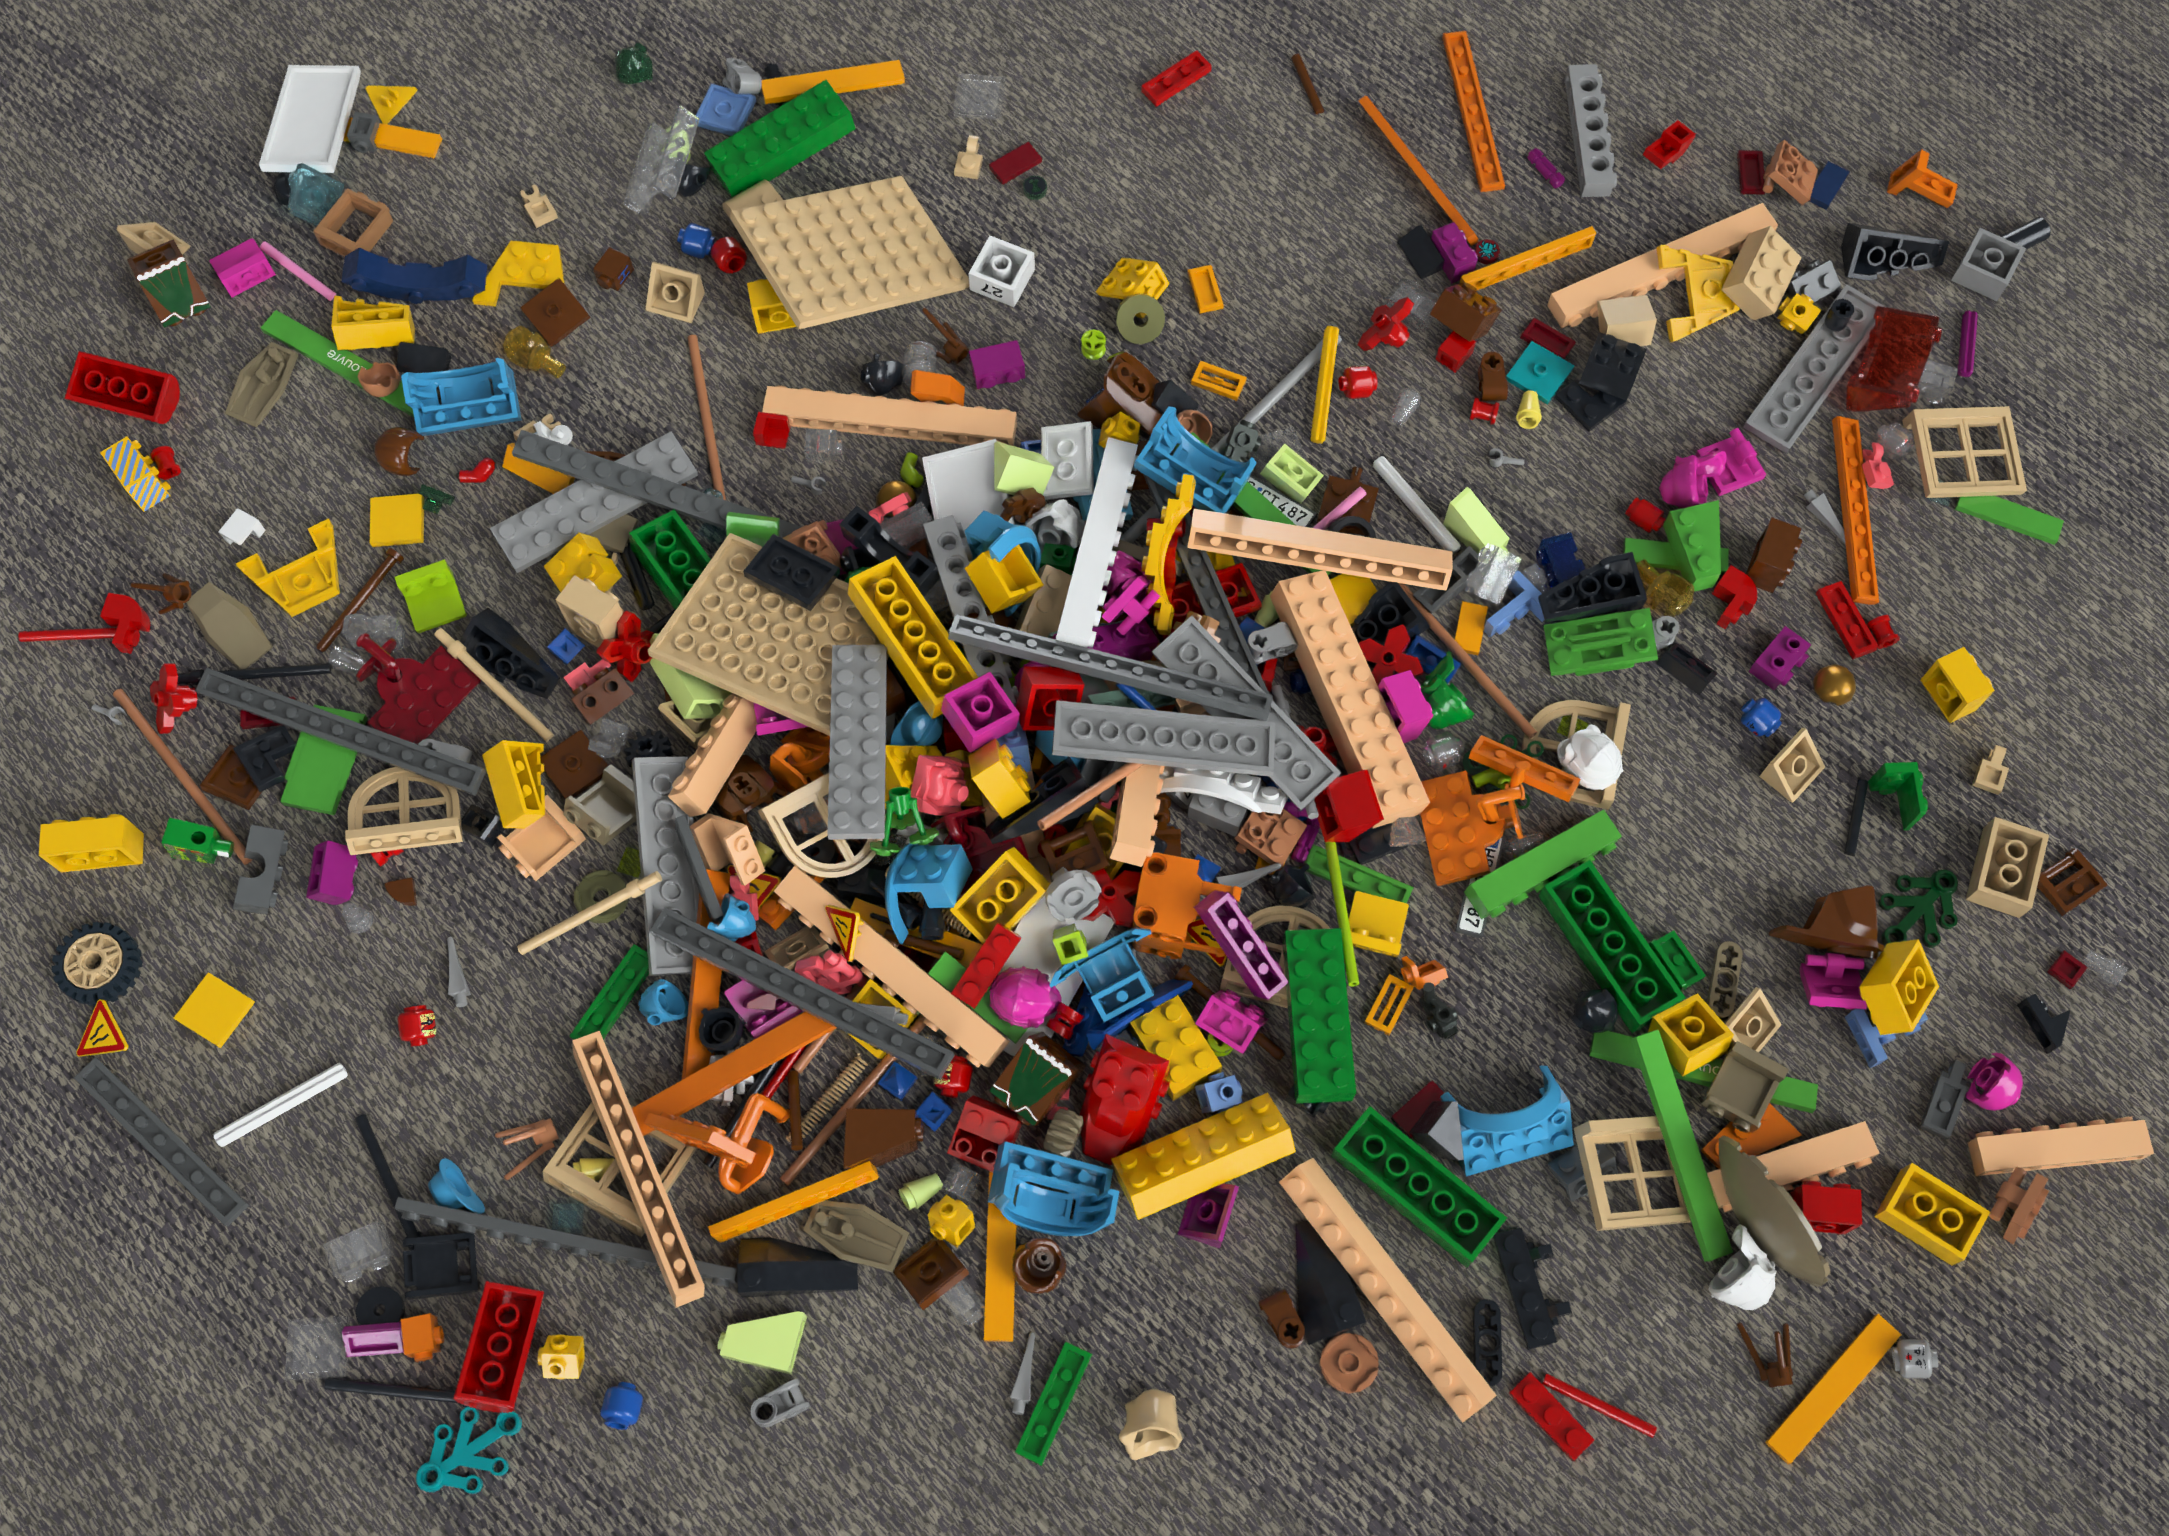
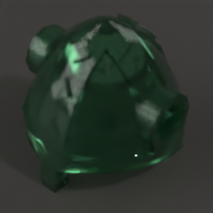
M636 43L634 46L618 51L615 58L617 79L620 82L635 84L645 80L652 81V60L646 54L647 49L644 45Z

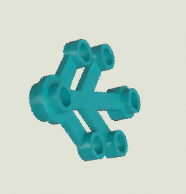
M464 1408L460 1413L461 1424L453 1454L444 1461L443 1456L446 1443L453 1438L454 1432L449 1425L441 1424L437 1426L434 1431L435 1442L430 1460L424 1463L416 1474V1482L419 1488L425 1492H436L443 1486L464 1489L469 1494L478 1493L483 1486V1481L479 1476L470 1475L465 1478L448 1474L458 1466L490 1471L495 1476L506 1474L509 1469L506 1459L504 1460L502 1457L490 1459L474 1455L503 1435L513 1436L517 1434L522 1427L520 1415L514 1411L500 1413L496 1419V1426L469 1443L473 1425L478 1422L480 1415L476 1408ZM472 1410L475 1417L472 1421L467 1422L465 1414ZM509 1418L515 1420V1426L512 1429L505 1427V1423ZM447 1428L449 1431L447 1438L440 1439V1430ZM502 1461L504 1464L503 1470L498 1473L495 1472V1463ZM431 1471H435L437 1479L430 1483L427 1480V1476ZM471 1479H476L478 1482L475 1490H469L468 1483Z

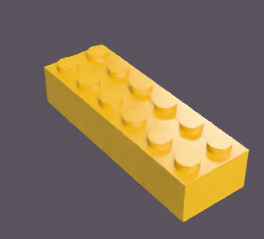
M896 556L849 578L848 596L879 642L886 647L887 654L931 719L942 715L941 708L944 695L979 678L955 642L948 639L949 633Z
M1267 1092L1111 1160L1118 1182L1139 1220L1295 1153L1296 1150L1290 1127Z

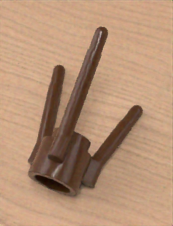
M923 308L922 312L948 340L943 346L945 354L917 340L914 341V345L943 359L947 364H950L952 361L958 364L968 355V346L960 340L947 322H944L942 326L926 308Z
M164 573L162 575L163 578L171 581L166 586L133 582L131 587L163 592L165 599L173 604L159 610L158 613L162 615L174 609H182L184 607L183 603L189 601L191 598L189 581H182L170 574Z
M1741 1322L1737 1323L1741 1336L1759 1370L1761 1381L1768 1380L1769 1388L1793 1384L1789 1325L1787 1323L1783 1324V1346L1780 1332L1776 1331L1774 1333L1778 1361L1767 1363L1768 1369H1765Z

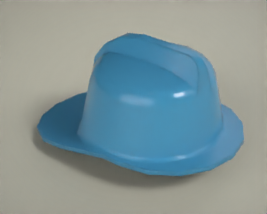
M920 701L912 704L895 727L891 735L890 745L931 746L941 736L943 715L931 719Z
M441 1159L439 1171L428 1183V1188L436 1204L452 1209L466 1206L475 1213H484L485 1207L483 1202L469 1187L458 1166L449 1159Z

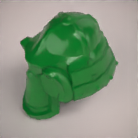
M1451 651L1446 652V656L1443 657L1430 674L1425 676V680L1420 685L1425 700L1432 707L1433 717L1428 725L1434 729H1443L1472 719L1474 716V712L1465 704L1467 698L1452 682L1448 685L1445 680L1454 670Z

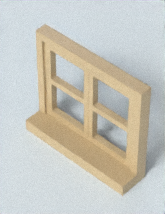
M2009 406L1913 409L1902 420L1904 429H1912L1926 498L2022 495L2027 491ZM1997 426L2002 449L1973 450L1968 427ZM1957 428L1962 451H1932L1928 429ZM2003 456L2008 480L1979 481L1975 457ZM1963 457L1968 482L1939 483L1934 458Z
M591 1102L543 1170L544 1182L642 1238L645 1231L634 1203L608 1189L620 1171L616 1159L611 1163L599 1182L567 1165L584 1140L615 1157L609 1145L589 1135V1132L599 1120L593 1102ZM654 1130L648 1134L677 1150L665 1170L659 1175L665 1191L668 1193L697 1148L685 1145L658 1130Z
M1656 1116L1593 1120L1574 1128L1597 1231L1691 1222L1667 1147L1666 1151L1671 1170L1643 1172L1636 1141L1664 1139ZM1624 1142L1631 1173L1602 1175L1595 1144ZM1673 1176L1680 1207L1652 1210L1645 1179ZM1633 1180L1640 1211L1611 1213L1604 1182Z

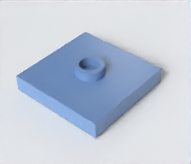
M711 83L693 120L694 125L732 136L744 128L756 103V97L750 94H735L729 88Z

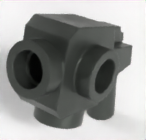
M1241 419L1240 424L1235 423L1232 425L1224 452L1227 458L1238 462H1248L1245 459L1247 453L1257 452L1261 444V438L1258 437V431L1254 430L1255 424Z
M1424 984V996L1419 998L1427 1013V1018H1425L1426 1024L1431 1032H1437L1440 1037L1443 1036L1447 1040L1459 1032L1456 1027L1458 1016L1451 1005L1447 1006L1436 995L1434 984Z

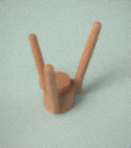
M551 1118L495 1134L496 1138L515 1135L503 1141L504 1145L529 1137H533L536 1145L541 1143L543 1145L506 1174L504 1179L509 1180L545 1151L555 1147L553 1141L559 1139V1136Z

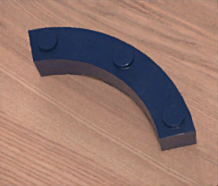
M358 248L345 256L341 282L350 285L357 291H365L382 297L409 301L414 304H421L423 301L458 300L470 298L485 291L487 265L467 254L461 258L444 262V265L441 267H432L428 263L406 262L401 266L388 263V258Z

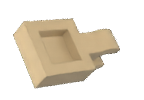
M969 135L966 152L959 151L954 176L978 180L983 161L982 155L977 154L979 137Z
M1995 745L1994 750H1990L1988 760L1982 759L1979 762L1972 786L1996 795L2002 792L2009 768L2001 765L2006 748Z

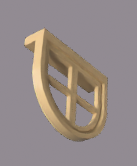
M1564 700L1553 703L1540 710L1530 721L1537 734L1531 739L1524 734L1522 751L1528 747L1530 742L1539 741L1545 750L1557 752L1560 742L1541 738L1538 735L1550 721L1561 716L1572 715L1567 739L1571 738L1575 733L1578 716L1606 721L1605 735L1615 743L1622 755L1631 704L1620 702L1617 708L1580 700ZM1534 744L1531 746L1530 751L1533 754H1537L1536 747H1541ZM1617 780L1615 784L1613 783L1603 790H1594V792L1577 788L1570 801L1609 810L1614 802Z
M398 767L389 768L371 776L358 787L349 803L348 830H345V839L350 855L463 842L461 806L457 790ZM409 781L429 784L436 788L443 797L409 801ZM398 782L399 802L366 806L369 799L377 791L387 785ZM446 804L447 818L410 823V808ZM399 810L400 824L363 828V814Z
M829 773L759 809L758 813L762 820H766L781 850L792 864L813 876L837 878L850 875L867 865L876 855V851L870 849V842L882 841L883 839H867L863 848L855 856L846 839L834 840L845 860L836 864L817 862L801 851L828 836V829L798 846L795 844L782 818L814 802L828 828V806L823 796L829 794Z
M1293 906L1268 907L1248 917L1254 931L1273 922H1289L1288 930H1298L1299 925L1308 930L1330 929L1318 916ZM1264 941L1269 950L1282 953L1279 965L1285 976L1283 946ZM1227 959L1220 990L1226 991L1230 989L1243 997L1288 1008L1286 985L1268 1000L1256 997L1249 990L1231 961Z

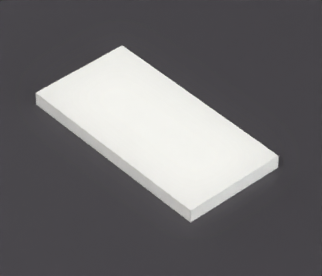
M288 66L259 162L262 172L334 173L361 73L359 66Z
M996 439L922 457L934 520L953 515L956 524L961 522L965 534V530L984 510L993 515H1001L1004 510L1002 503L1005 499L1009 498V494L994 490V443L997 442ZM1013 516L1009 520L1012 524H1014ZM965 534V538H962L961 540L963 546H968ZM947 544L943 549L951 550L955 545ZM954 567L951 572L959 573L963 568ZM962 590L958 595L967 596L971 591Z
M1044 896L1017 924L1013 932L1021 936V940L998 974L1009 969V967L1020 968L1025 966V968L1038 969L1041 973L1048 974V982L1051 983L1056 970L1063 966L1052 940L1054 930L1075 923L1077 930L1083 931L1087 942L1086 949L1089 951L1105 941L1114 921L1105 914H1102L1095 921L1075 920L1074 917L1065 918L1066 921H1060L1051 914L1045 903ZM1078 970L1068 976L1063 982L1055 985L1060 992L1061 1002L1067 1006L1071 1003L1083 981ZM1057 1011L1050 1016L1044 1017V1022L1038 1028L1029 1027L1016 1044L1010 1040L1003 1051L1015 1056L1029 1036L1044 1032L1051 1038L1055 1031L1048 1028L1046 1024L1050 1018H1054Z

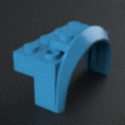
M495 358V362L468 368L429 373H404L401 375L405 402L413 408L417 433L427 436L521 421L513 370L506 364L504 359ZM438 386H439V391H440V396H441L442 405L439 404V401H438V395H437V390H436V388H437Z
M1168 407L1153 428L1151 437L1135 460L1133 468L1176 494L1177 482H1182L1183 474L1194 475L1196 485L1192 505L1200 510L1226 514L1246 485L1257 463L1253 457L1248 462H1238L1212 450L1181 425L1177 419L1175 407ZM1177 443H1178V444H1179L1178 448L1176 449V451L1174 452V454L1171 456L1170 453L1172 452V450L1175 448V446H1176ZM1224 473V476L1222 477L1220 482L1216 484L1221 475Z
M1539 1066L1544 1082V1088H1540L1539 1092L1543 1097L1526 1108L1508 1113L1485 1114L1470 1111L1458 1104L1464 1160H1458L1465 1176L1574 1146L1570 1101L1553 1077L1548 1066ZM1449 1092L1440 1096L1441 1101H1456Z
M1003 1142L998 1146L988 1202L995 1204L1003 1216L1010 1222L1025 1229L1057 1236H1083L1095 1233L1114 1223L1119 1191L1110 1189L1112 1169ZM1026 1182H1032V1183H1036V1184H1039V1185H1043V1186H1047V1187H1051V1188L1063 1190V1191H1066V1192H1068V1193H1061V1192H1056V1191H1051V1190L1043 1189V1188L1036 1187V1186H1033V1185H1031V1184H1028V1183H1026ZM1074 1198L1076 1201L1073 1218L1070 1220V1213Z

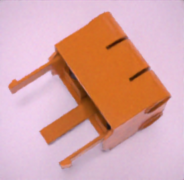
M1153 852L1152 856L1146 857L1143 863L1132 928L1150 929L1152 933L1137 942L1136 940L1132 941L1133 948L1136 951L1158 955L1166 958L1167 955L1170 956V959H1182L1183 948L1216 954V957H1224L1225 953L1222 948L1190 943L1192 938L1187 934L1188 924L1196 920V917H1200L1194 908L1200 901V895L1208 896L1214 890L1229 892L1239 902L1242 888L1202 881L1197 874L1199 860Z

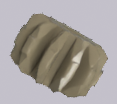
M1059 1109L1055 1113L1043 1143L1044 1151L1066 1158L1070 1157L1082 1130L1083 1117L1069 1109Z

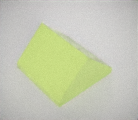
M998 441L995 442L994 490L1015 495L1020 490L1034 488L1043 495L1054 466L1040 453Z
M1285 443L1260 473L1282 493L1300 504L1324 476Z

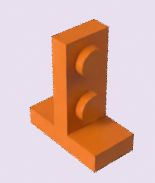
M1921 149L1891 173L1887 193L1897 195L1907 187L1948 208L1954 202L1958 184L1926 168L1930 153Z

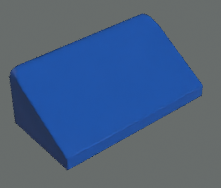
M1416 635L1405 653L1418 657L1424 672L1430 674L1443 657L1446 656L1444 650L1420 635ZM1453 656L1454 670L1445 679L1447 683L1450 682L1462 665Z
M1168 980L1153 988L1154 996L1134 1007L1143 1008L1144 1013L1142 1015L1150 1013L1154 1008L1177 995L1181 998L1192 988L1193 983L1186 980Z
M1131 1007L1106 1022L1101 1021L1089 1029L1086 1035L1092 1050L1102 1046L1106 1034L1115 1037L1129 1028L1130 1022L1139 1018L1144 1013L1143 1008Z

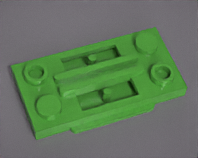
M1650 608L1544 625L1551 676L1575 673L1576 676L1632 668L1635 663L1658 660Z
M314 705L316 708L366 726L368 718L365 714ZM300 732L285 775L287 784L280 802L288 807L335 815L357 752Z

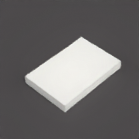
M1091 421L1041 427V455L1054 466L1043 494L1045 500L1092 495L1094 493L1093 425Z

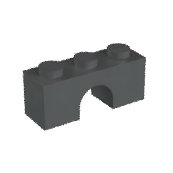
M251 825L244 858L258 861L263 866L264 872L255 878L239 877L233 910L267 915L269 907L275 908L278 892L272 890L274 881L280 882L283 866L278 865L280 856H286L289 840L283 839L285 831Z

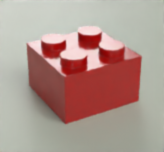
M1024 666L1016 709L1020 713L1019 723L1022 730H1054L1056 701L1081 703L1084 682L1080 674L1058 667Z
M1805 1181L1803 1185L1796 1187L1795 1190L1789 1193L1814 1232L1847 1234L1862 1225L1861 1190L1851 1189L1849 1184H1833V1187H1825L1818 1181Z

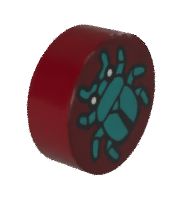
M1489 239L1478 242L1475 248L1478 261L1482 264L1494 263L1500 253L1498 244Z

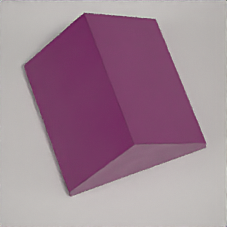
M1223 1183L1188 1198L1177 1235L1220 1249L1239 1187Z

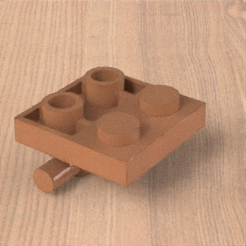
M1783 140L1777 144L1771 162L1766 167L1763 177L1765 179L1763 191L1771 193L1774 184L1777 183L1803 205L1810 200L1818 169L1813 162L1808 161L1794 146Z
M824 520L805 525L783 537V539L841 568V555L824 532L828 529Z
M1285 809L1282 810L1281 814L1251 811L1234 838L1239 842L1235 849L1240 854H1245L1247 849H1249L1270 865L1280 863L1282 867L1307 825Z
M2015 1167L2009 1180L2003 1182L1995 1196L1997 1201L1989 1214V1217L1993 1220L2000 1221L2007 1207L2015 1210L2003 1236V1239L2013 1245L2018 1236L2022 1239L2025 1238L2035 1216L2039 1213L2049 1193V1190L2045 1189L2048 1178L2038 1173L2027 1191L2021 1189L2019 1186L2027 1172L2020 1167Z

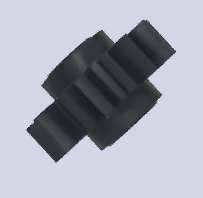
M647 729L646 735L643 736L640 732H636L638 739H628L630 747L624 749L629 767H632L633 758L673 755L669 738L664 737L660 730L655 735H653L651 729Z

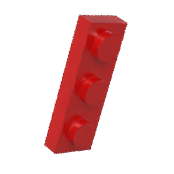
M1196 50L1143 84L1141 92L1157 107L1211 72L1212 65Z
M1842 581L1817 590L1815 594L1852 660L1876 651L1879 645Z
M997 922L951 994L975 1009L1021 940V936Z
M1531 1372L1508 1393L1572 1461H1575L1595 1441Z

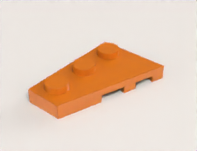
M1769 1103L1760 1121L1761 1125L1755 1132L1745 1133L1739 1131L1732 1125L1733 1122H1729L1700 1151L1718 1169H1721L1719 1138L1722 1136H1727L1740 1143L1742 1149L1739 1152H1745L1748 1156H1757L1802 1136V1134Z

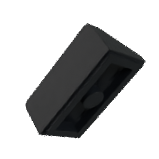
M1422 225L1415 227L1397 241L1420 279L1442 271L1444 259Z
M400 342L398 346L397 370L402 373L447 371L452 357L446 348Z
M1172 380L1156 383L1152 405L1162 414H1164L1168 407L1176 408V416L1184 410L1198 409L1199 404Z
M1678 643L1670 646L1657 662V665L1698 695L1703 692L1718 674Z

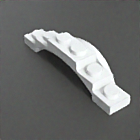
M1165 766L1163 774L1159 775V778L1163 779L1160 793L1189 792L1208 795L1233 802L1257 813L1281 814L1288 799L1276 787L1261 786V777L1248 774Z

